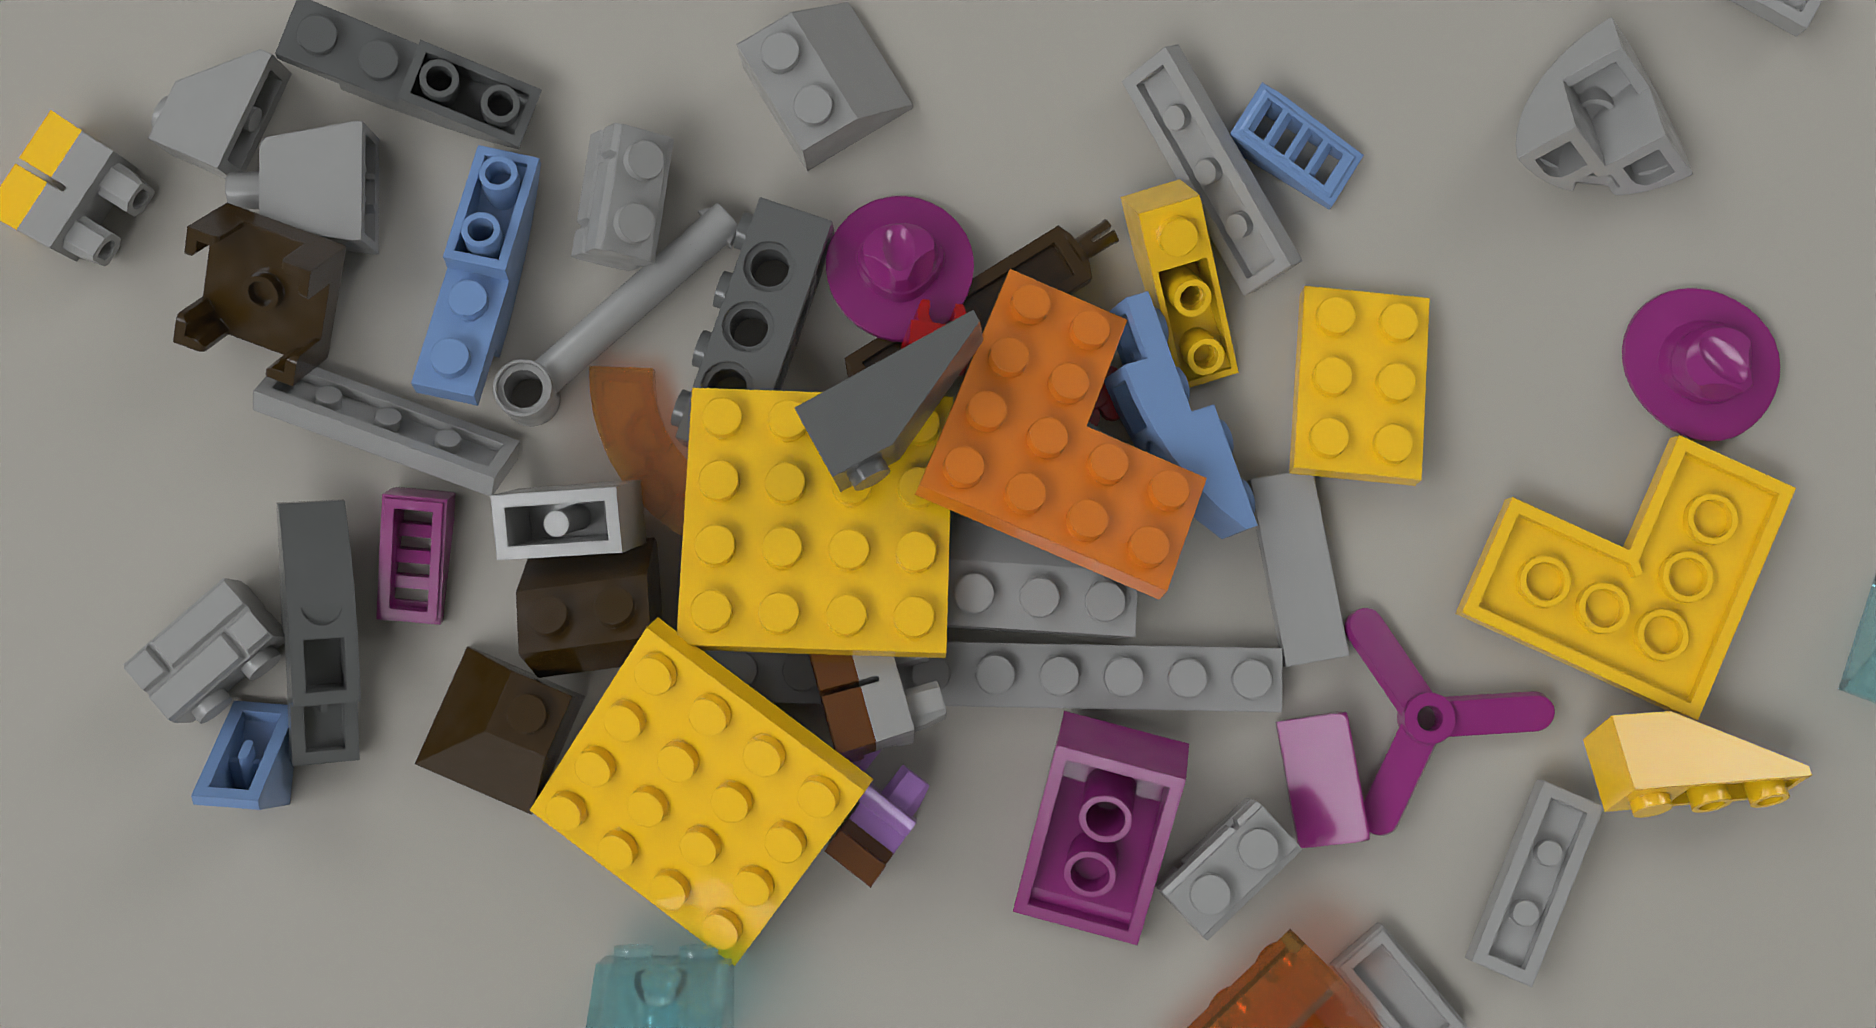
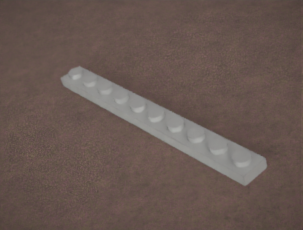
M947 642L946 658H930L929 662L898 670L903 690L937 681L945 706L1282 712V648ZM704 651L772 703L822 704L808 654Z

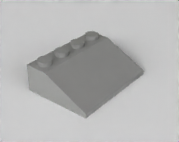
M950 510L947 628L1120 639L1135 637L1138 590Z

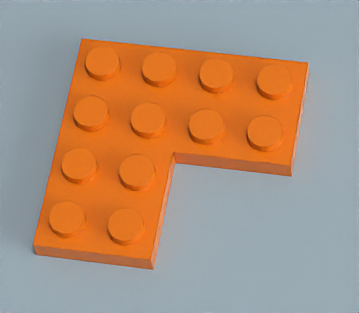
M1010 269L982 333L983 342L973 354L915 495L1160 600L1168 591L1207 478L1087 426L1127 319Z

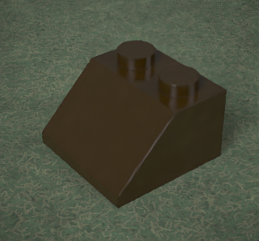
M655 537L646 538L647 543L622 553L527 559L516 590L518 653L538 678L621 667L646 627L658 617L663 620L658 548Z

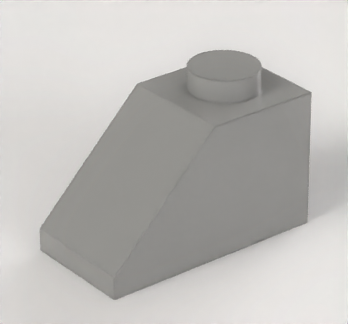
M259 49L175 81L169 95L162 98L155 107L151 120L152 131L148 139L172 156L225 179L229 172H245L292 73L274 55Z

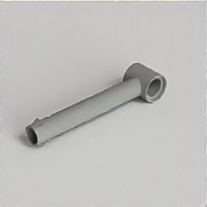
M718 203L710 208L698 210L701 217L689 226L680 237L674 239L658 253L654 264L642 267L535 361L518 359L505 364L498 371L493 382V394L498 405L518 424L534 427L548 422L559 408V391L701 268L704 262L711 259L726 245L732 249L738 224L729 213ZM528 379L542 382L543 391L537 403L527 408H519L513 405L512 393L520 382Z

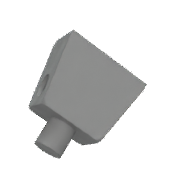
M351 121L266 137L260 143L259 171L229 172L227 174L225 193L228 203L247 210L259 209L260 215L347 246L346 251L379 254V138L363 121Z

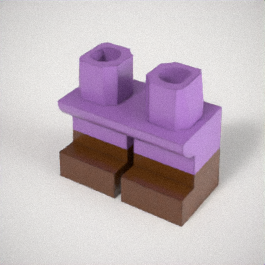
M881 750L866 754L864 759L853 762V764L865 772ZM904 764L883 791L871 783L858 800L860 802L859 806L831 840L824 852L871 888L900 844L917 823V818L913 815L920 807L930 785Z

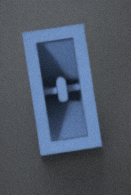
M247 701L233 702L191 794L193 805L255 810L290 805L294 766L290 762L288 705Z

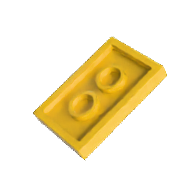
M1304 286L1299 297L1289 474L1416 486L1422 480L1430 298Z

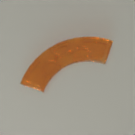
M589 366L593 416L601 442L610 462L622 481L641 480L643 506L655 518L677 534L683 536L687 459L676 447L662 419L657 400L655 370L653 368Z

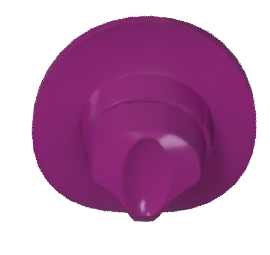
M908 196L880 198L855 210L841 223L834 233L826 256L828 285L841 311L863 331L877 338L892 342H903L911 319L914 320V315L922 299L930 300L929 316L934 323L947 324L950 321L955 303L964 304L970 291L974 274L972 247L960 224L950 214L935 204Z
M1697 288L1677 289L1660 294L1645 303L1635 313L1628 324L1623 338L1622 363L1625 376L1634 395L1657 421L1682 436L1701 441H1722L1736 437L1752 427L1763 416L1776 394L1780 381L1781 367L1779 352L1772 334L1762 320L1748 307L1724 294Z

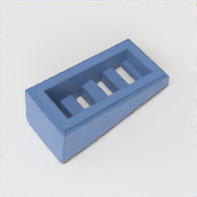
M1263 82L1230 133L1243 158L1329 210L1364 156L1287 97ZM1265 115L1275 121V123L1263 140L1254 131ZM1287 128L1295 133L1296 136L1283 155L1274 147ZM1308 141L1318 148L1303 170L1294 162ZM1329 154L1339 161L1323 185L1314 177Z

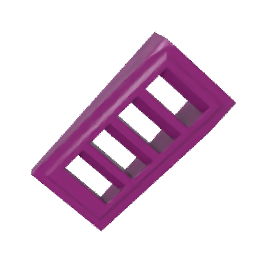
M393 487L382 494L377 620L437 625L443 623L454 526L455 492ZM405 510L433 512L432 523L404 520ZM402 536L431 538V549L401 546ZM399 562L430 565L429 575L398 572ZM396 587L429 590L428 601L395 598Z

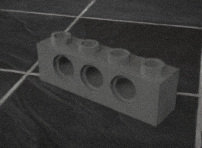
M762 197L759 198L754 214L748 212L743 214L734 239V248L741 250L733 273L728 271L722 273L714 294L713 307L719 308L720 311L713 331L703 330L694 350L692 366L698 367L699 370L692 388H715L721 380L727 377H738L746 382L747 390H782L826 264L828 246L835 233L831 220ZM778 260L786 264L789 271L782 283L767 287L755 281L756 271L764 262ZM750 318L764 321L768 325V331L762 342L750 347L742 346L735 342V330L742 321ZM683 389L675 403L671 425L678 427L675 438L682 445L688 447L692 390Z

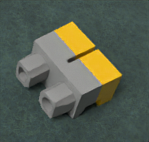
M50 110L19 158L60 182L66 189L61 191L15 163L0 186V221L76 262L79 258L105 267L120 248L121 238L102 227L101 224L114 205L136 217L144 211L154 196V189L135 173L138 169L136 166Z

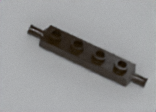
M1104 219L1095 227L1074 238L1073 235L1062 227L1056 226L974 277L968 296L963 304L966 313L974 310L980 320L983 333L1010 269L1072 295L1088 285L1092 280L1089 259L1114 243L1119 242L1115 230L1109 232L1112 225L1108 220ZM876 338L844 358L848 378L901 350L902 342H892Z

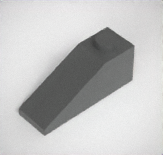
M974 310L795 407L798 416L840 492L851 486L856 491L875 485L890 473L891 470L888 466L898 461L983 342L980 320Z

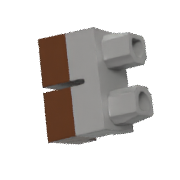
M808 654L833 748L852 763L862 760L864 755L894 745L904 746L914 743V733L916 731L924 730L946 719V707L937 681L903 690L899 676V669L929 662L930 658Z

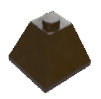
M467 646L415 765L532 815L534 813L530 809L553 772L586 696L547 679L538 678L533 673Z

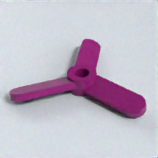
M1361 608L1349 614L1345 620L1344 628L1347 638L1398 711L1397 723L1399 729L1364 801L1368 829L1371 834L1385 836L1396 830L1437 743L1444 741L1448 737L1541 731L1547 728L1554 719L1555 708L1553 703L1543 693L1537 691L1447 697L1433 693L1382 617L1375 610ZM1425 706L1429 707L1435 715L1434 724L1428 730L1421 728L1417 720L1419 711Z

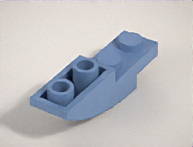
M478 145L443 254L447 270L411 381L416 393L479 405L493 356L500 358L514 308L534 215L541 169L540 158Z
M1149 291L1126 297L1109 311L1127 319L1117 346L1123 366L1105 378L1104 383L1115 410L1136 448L1207 478L1193 517L1219 538L1225 539L1258 526L1254 516L1255 499L1248 483L1241 479L1232 455L1234 442L1229 427L1223 420L1219 419L1214 404L1191 411L1188 402L1190 389L1187 378L1183 371L1175 366L1167 344L1169 336L1167 322L1162 312L1154 307Z

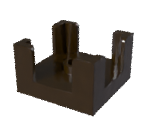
M227 202L187 226L184 253L193 256L208 245L209 253L203 296L177 314L173 342L195 351L205 352L227 335L234 336L283 354L282 357L266 368L265 375L294 386L328 358L347 246Z

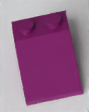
M1064 711L1013 912L1138 945L1185 786L1189 743Z

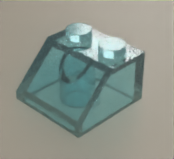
M648 944L614 946V955H606L595 965L586 1028H734V965L732 964V959L723 958L721 955H718V949L706 944L679 946V955H653V945Z

